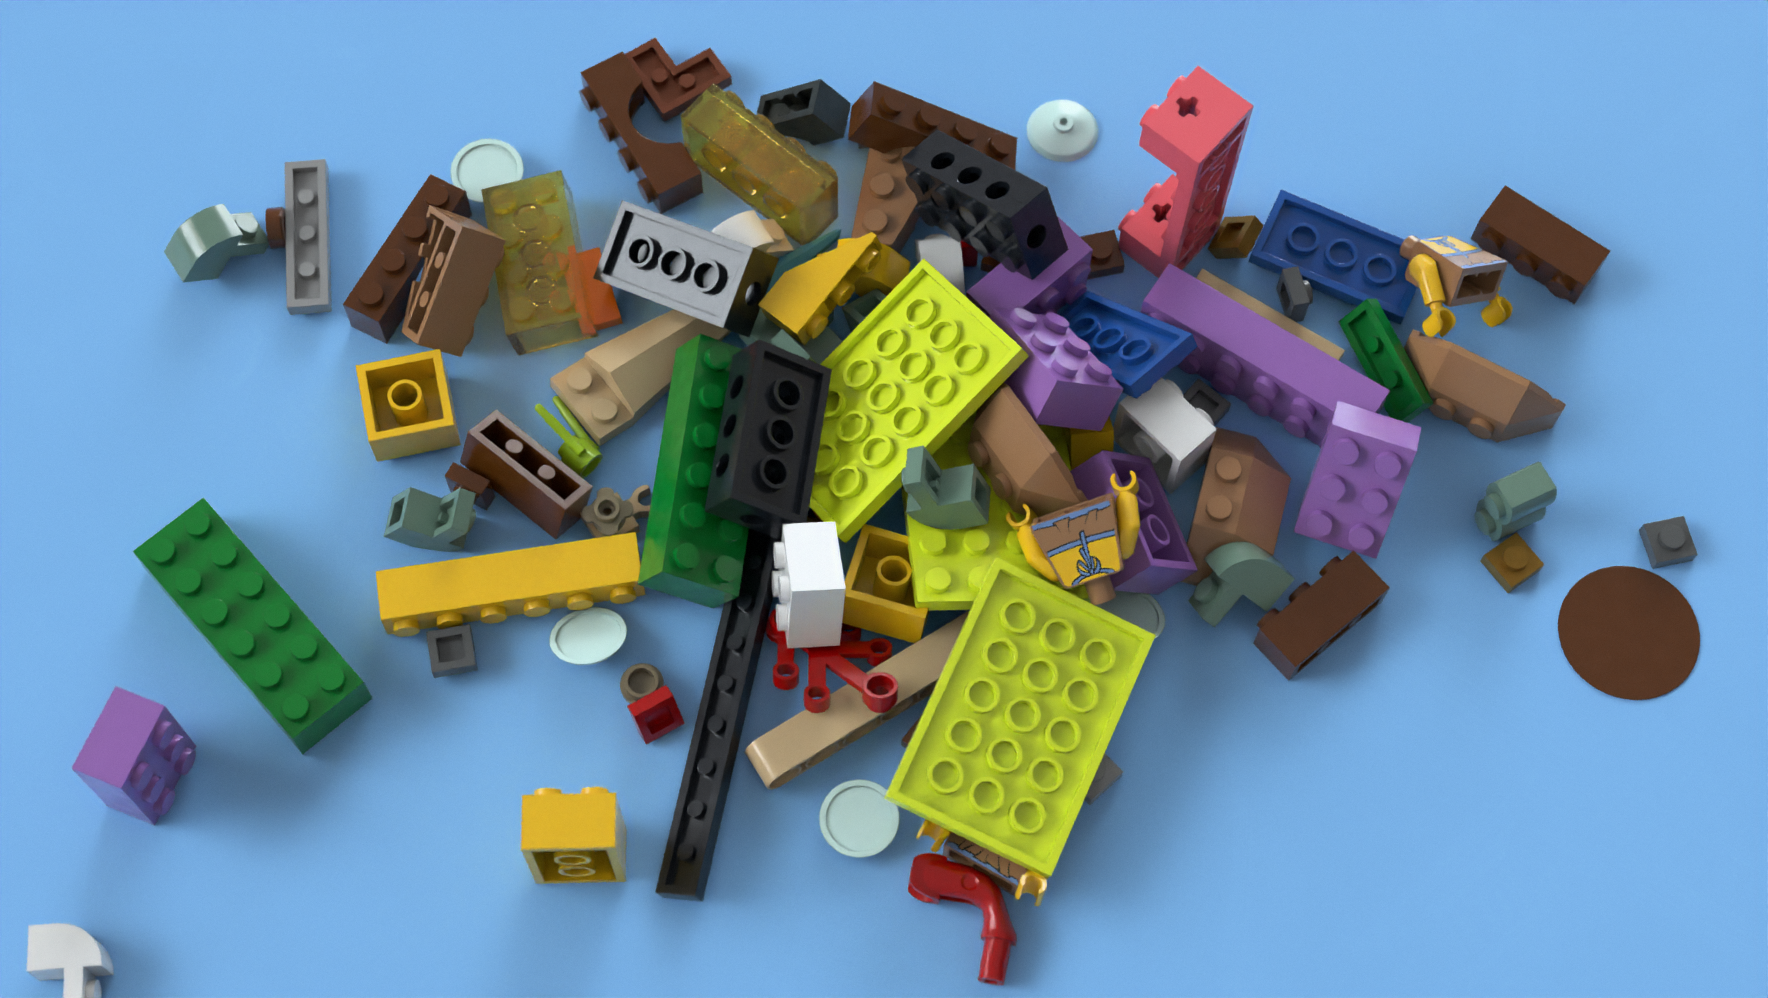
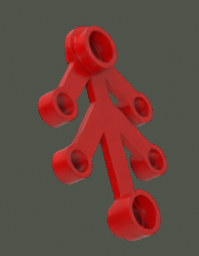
M775 608L768 617L765 630L767 637L772 642L778 644L777 663L773 667V684L778 689L791 690L799 684V667L794 663L795 648H787L785 631L777 630ZM842 623L840 646L800 648L809 654L808 686L804 689L805 709L812 713H822L830 707V689L826 686V668H828L861 692L864 704L875 713L889 711L898 700V682L895 677L885 672L867 675L845 658H866L871 666L876 667L892 657L891 642L884 638L860 641L861 628Z

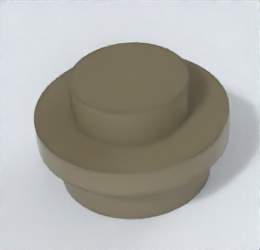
M646 663L632 665L623 673L620 680L621 693L630 704L664 686L663 676L660 671Z

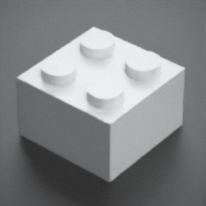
M1163 378L1159 379L1149 391L1143 393L1137 399L1129 395L1119 403L1113 427L1114 441L1127 454L1150 458L1162 487L1169 494L1173 493L1206 463L1217 430L1211 417L1200 408L1195 409L1183 398L1182 391L1173 381L1169 379L1164 380Z
M835 522L782 524L781 542H774L773 548L775 569H779V571H772L773 597H779L781 603L776 605L777 630L785 631L787 648L840 646L846 588Z

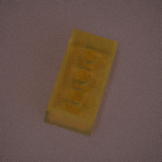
M713 83L681 114L684 147L695 164L763 217L774 219L783 229L784 233L801 246L817 239L838 217V176L835 170L825 161H816L796 139L792 137L786 138L775 130L767 117L759 113L755 115L744 106L742 100L732 91L727 90L725 92Z
M559 170L481 189L488 230L506 240L503 247V259L501 264L495 269L505 333L516 353L523 355L597 337L598 331L573 195L562 171Z

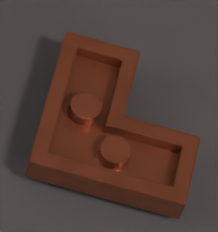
M656 37L625 54L642 80L644 95L664 122L732 85L731 75L711 48L704 50L677 66Z

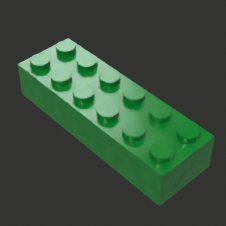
M700 333L676 349L638 585L714 609L739 597L749 530L747 527L704 511L732 358L734 354L742 349Z
M204 497L133 551L148 574L302 754L373 699L364 681Z

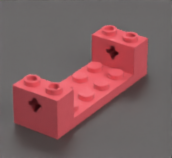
M1197 66L1187 78L1183 75L1178 77L1167 93L1168 98L1160 106L1153 104L1143 115L1140 121L1142 132L1139 146L1177 174L1176 176L1172 174L1162 185L1156 183L1146 194L1143 201L1145 204L1137 212L1134 210L1129 211L1118 227V230L1121 231L1118 242L1120 250L1157 278L1161 276L1169 263L1183 270L1214 237L1219 229L1253 110L1251 103L1200 66Z

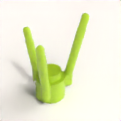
M554 396L552 401L576 435L572 436L541 404H536V412L565 441L558 450V454L562 457L561 461L583 479L587 477L603 458V454L599 452L600 447L589 438L559 396Z

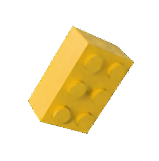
M586 787L581 789V793L562 794V790L556 788H539L534 791V794L522 795L521 851L536 884L626 882V826L616 793H609V790L603 787Z

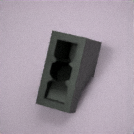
M823 80L811 81L761 95L753 130L763 138L788 136L808 141L813 146L844 138L851 103Z

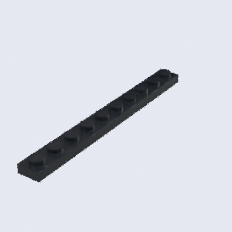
M750 528L748 530L739 597L724 603L658 878L655 893L663 898L703 902L773 600L772 571H779V569H775L773 548L774 542H781V539H776Z

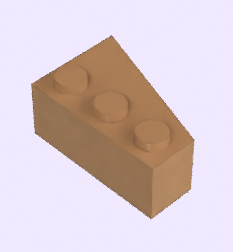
M915 147L898 148L887 153H881L869 148L851 238H859L873 232L877 235L880 243L891 247L900 254L920 217L917 211L919 204L915 194L906 183L907 173L901 160Z
M429 205L426 218L433 220L428 244H420L418 256L424 257L425 261L420 282L412 281L401 333L418 345L435 350L440 349L441 352L461 357L465 346L472 340L476 317L480 307L487 301L489 294L488 286L494 270L502 262L504 255L503 247L506 240L470 218Z

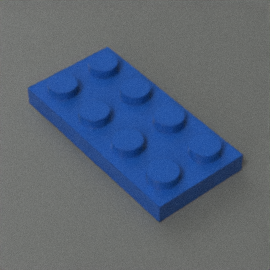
M1282 189L1248 261L1281 275L1282 269L1298 266L1302 279L1308 280L1311 288L1356 307L1367 298L1377 299L1388 320L1400 325L1417 289V286L1406 280L1405 272L1409 261L1402 258L1399 253L1405 239Z
M1086 291L1058 314L1069 322V328L1078 338L1089 344L1091 353L1099 362L1104 363L1112 370L1111 375L1124 388L1122 393L1136 399L1149 391L1153 384L1172 368L1178 366L1187 355L1198 347L1192 333L1090 291Z

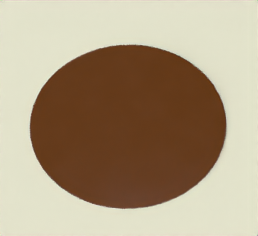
M1612 566L1596 570L1575 583L1565 596L1560 608L1558 633L1561 647L1567 660L1581 678L1608 695L1629 700H1645L1659 697L1677 688L1689 676L1695 666L1700 648V632L1696 616L1681 592L1670 582L1655 573L1630 566Z

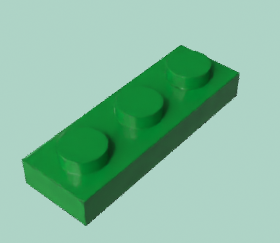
M1367 298L1338 321L1368 378L1390 390L1383 405L1390 418L1408 423L1434 404L1377 299Z

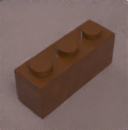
M1506 185L1480 218L1471 237V240L1478 243L1482 250L1508 261L1518 273L1523 276L1532 277L1546 286L1553 295L1566 299L1574 305L1598 273L1610 253L1609 249Z
M497 409L467 432L460 463L470 471L490 480L493 489L554 539H558L581 519L580 513L588 504L593 486Z
M1354 550L1343 560L1338 556L1331 559L1320 570L1319 574L1322 577L1311 586L1307 582L1301 584L1288 597V600L1291 602L1280 612L1273 608L1257 623L1256 626L1259 628L1253 644L1288 681L1381 604L1390 589Z

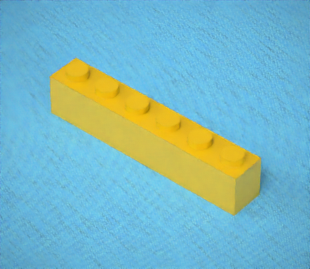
M636 532L376 571L381 622L387 634L408 637L418 634L420 629L433 627L445 629L479 620L488 624L499 623L506 620L507 616L524 614L528 617H539L548 614L551 609L568 607L570 610H584L592 607L594 603L610 600L615 604L632 602L637 596L646 595L645 587L638 585L641 559Z

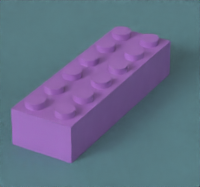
M1170 263L1143 300L1141 313L1193 334L1198 347L1178 365L1181 370L1189 374L1201 376L1211 382L1212 386L1220 393L1237 397L1247 403V406L1254 413L1260 416L1271 417L1283 424L1290 434L1299 438L1305 437L1320 446V449L1337 401L1379 414L1390 392L1387 388Z

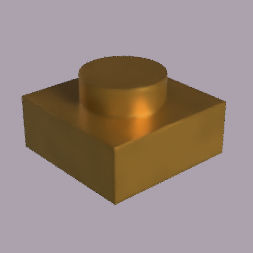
M1255 215L1225 217L1208 250L1216 259L1247 258L1264 225Z
M1517 532L1487 552L1481 559V563L1507 593H1510L1538 573L1544 566V563Z

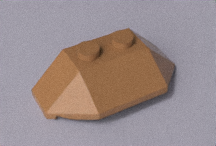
M1413 329L1404 346L1409 359L1434 403L1428 407L1432 414L1444 420H1453L1467 427L1473 435L1479 438L1501 442L1551 429L1566 406L1562 401L1552 398L1547 391L1532 381L1452 342L1437 337H1428L1422 332Z
M1003 382L977 409L967 447L971 461L975 466L983 469L991 480L995 494L1001 500L1005 499L1015 513L1026 515V510L1023 508V504H1026L1036 513L1037 517L1088 501L1082 490H1078L1073 475L1058 451L1011 388Z
M1215 427L1217 430L1207 457L1186 542L1198 571L1180 582L1197 586L1200 581L1208 578L1213 570L1204 558L1216 548L1227 543L1249 542L1259 546L1273 556L1291 477L1254 436Z

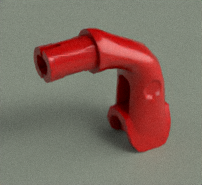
M924 853L915 856L910 871L908 892L914 898L924 903L938 904L940 900L970 904L983 911L984 922L980 938L984 941L978 981L990 985H1004L1011 947L1016 946L1017 935L1000 888L988 875L965 864L949 861L947 856L936 853Z

